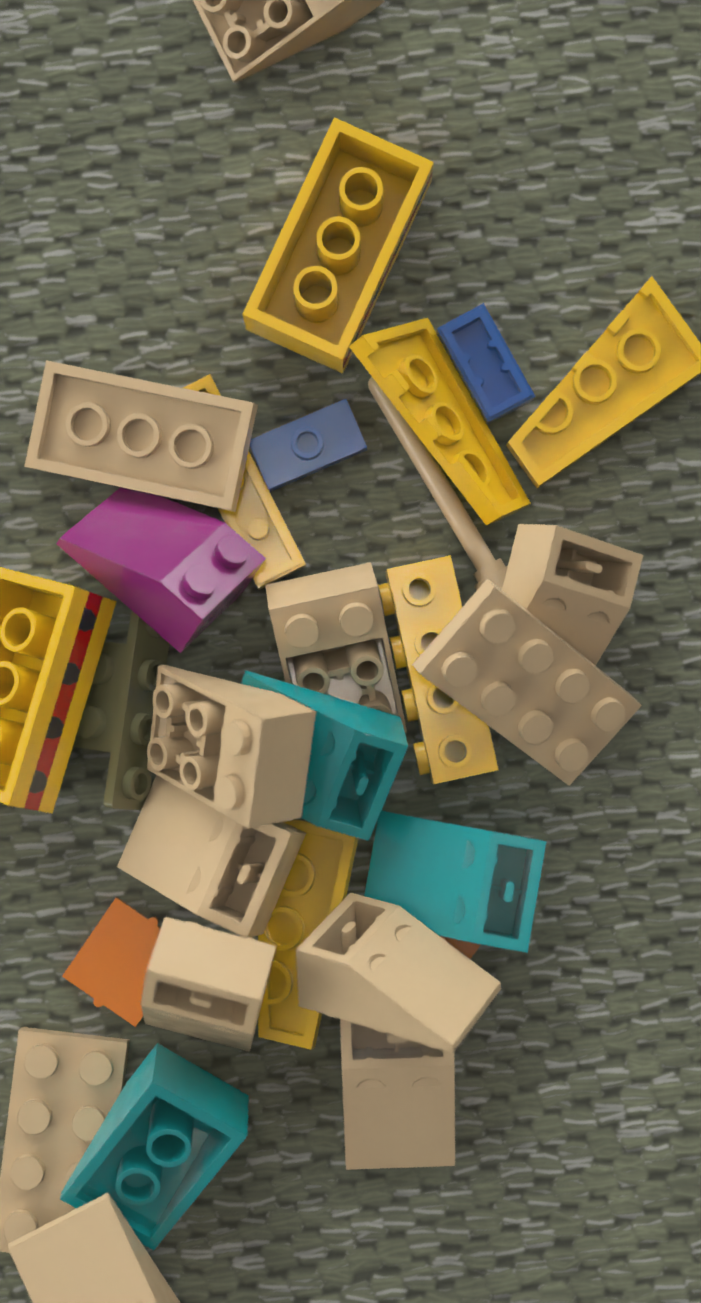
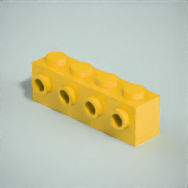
M451 555L386 569L387 583L379 584L378 589L384 616L395 615L399 633L398 636L389 637L395 667L396 669L406 667L410 683V689L401 690L407 721L418 720L422 742L413 743L419 775L430 774L431 783L438 784L499 770L489 725L419 674L413 666V663L462 608Z

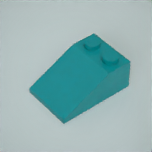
M157 1043L125 1084L63 1188L60 1200L75 1208H79L109 1193L140 1242L148 1248L155 1250L247 1137L249 1095Z

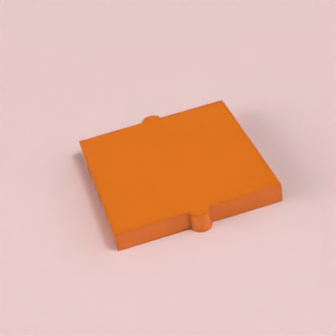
M116 897L62 977L94 998L93 1004L96 1007L104 1005L136 1027L143 1017L141 1001L146 971L161 927L158 925V918L150 917L148 919Z

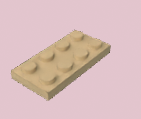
M46 360L24 467L236 512L258 405L253 402Z
M489 579L481 585L413 663L419 674L568 786L573 783L642 706L630 693Z
M28 1027L19 1029L0 1174V1252L10 1253L8 1243L77 1209L60 1200L61 1192L124 1088L130 1039Z

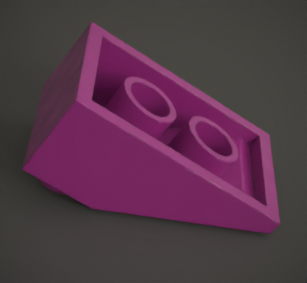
M121 487L62 535L57 542V545L180 653L244 592L266 559L223 521L162 496Z

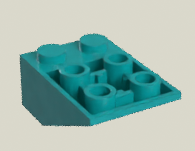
M245 670L240 684L280 693L316 711L301 818L315 826L369 841L408 748L401 717Z
M381 811L377 820L364 896L399 905L439 936L528 953L547 841Z

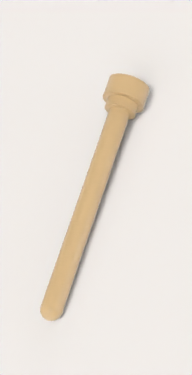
M371 377L368 381L370 392L477 570L473 574L478 582L474 588L477 591L489 579L502 590L508 566H505L501 558L495 560L438 462Z

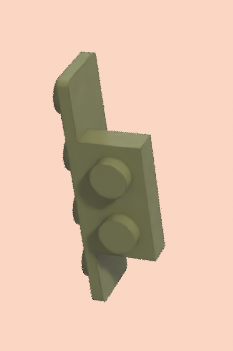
M132 610L127 644L104 642L73 747L111 753L103 802L105 807L141 811L151 787V771L147 770V746L151 735L154 708L153 693L156 689L158 666L166 665L169 643Z

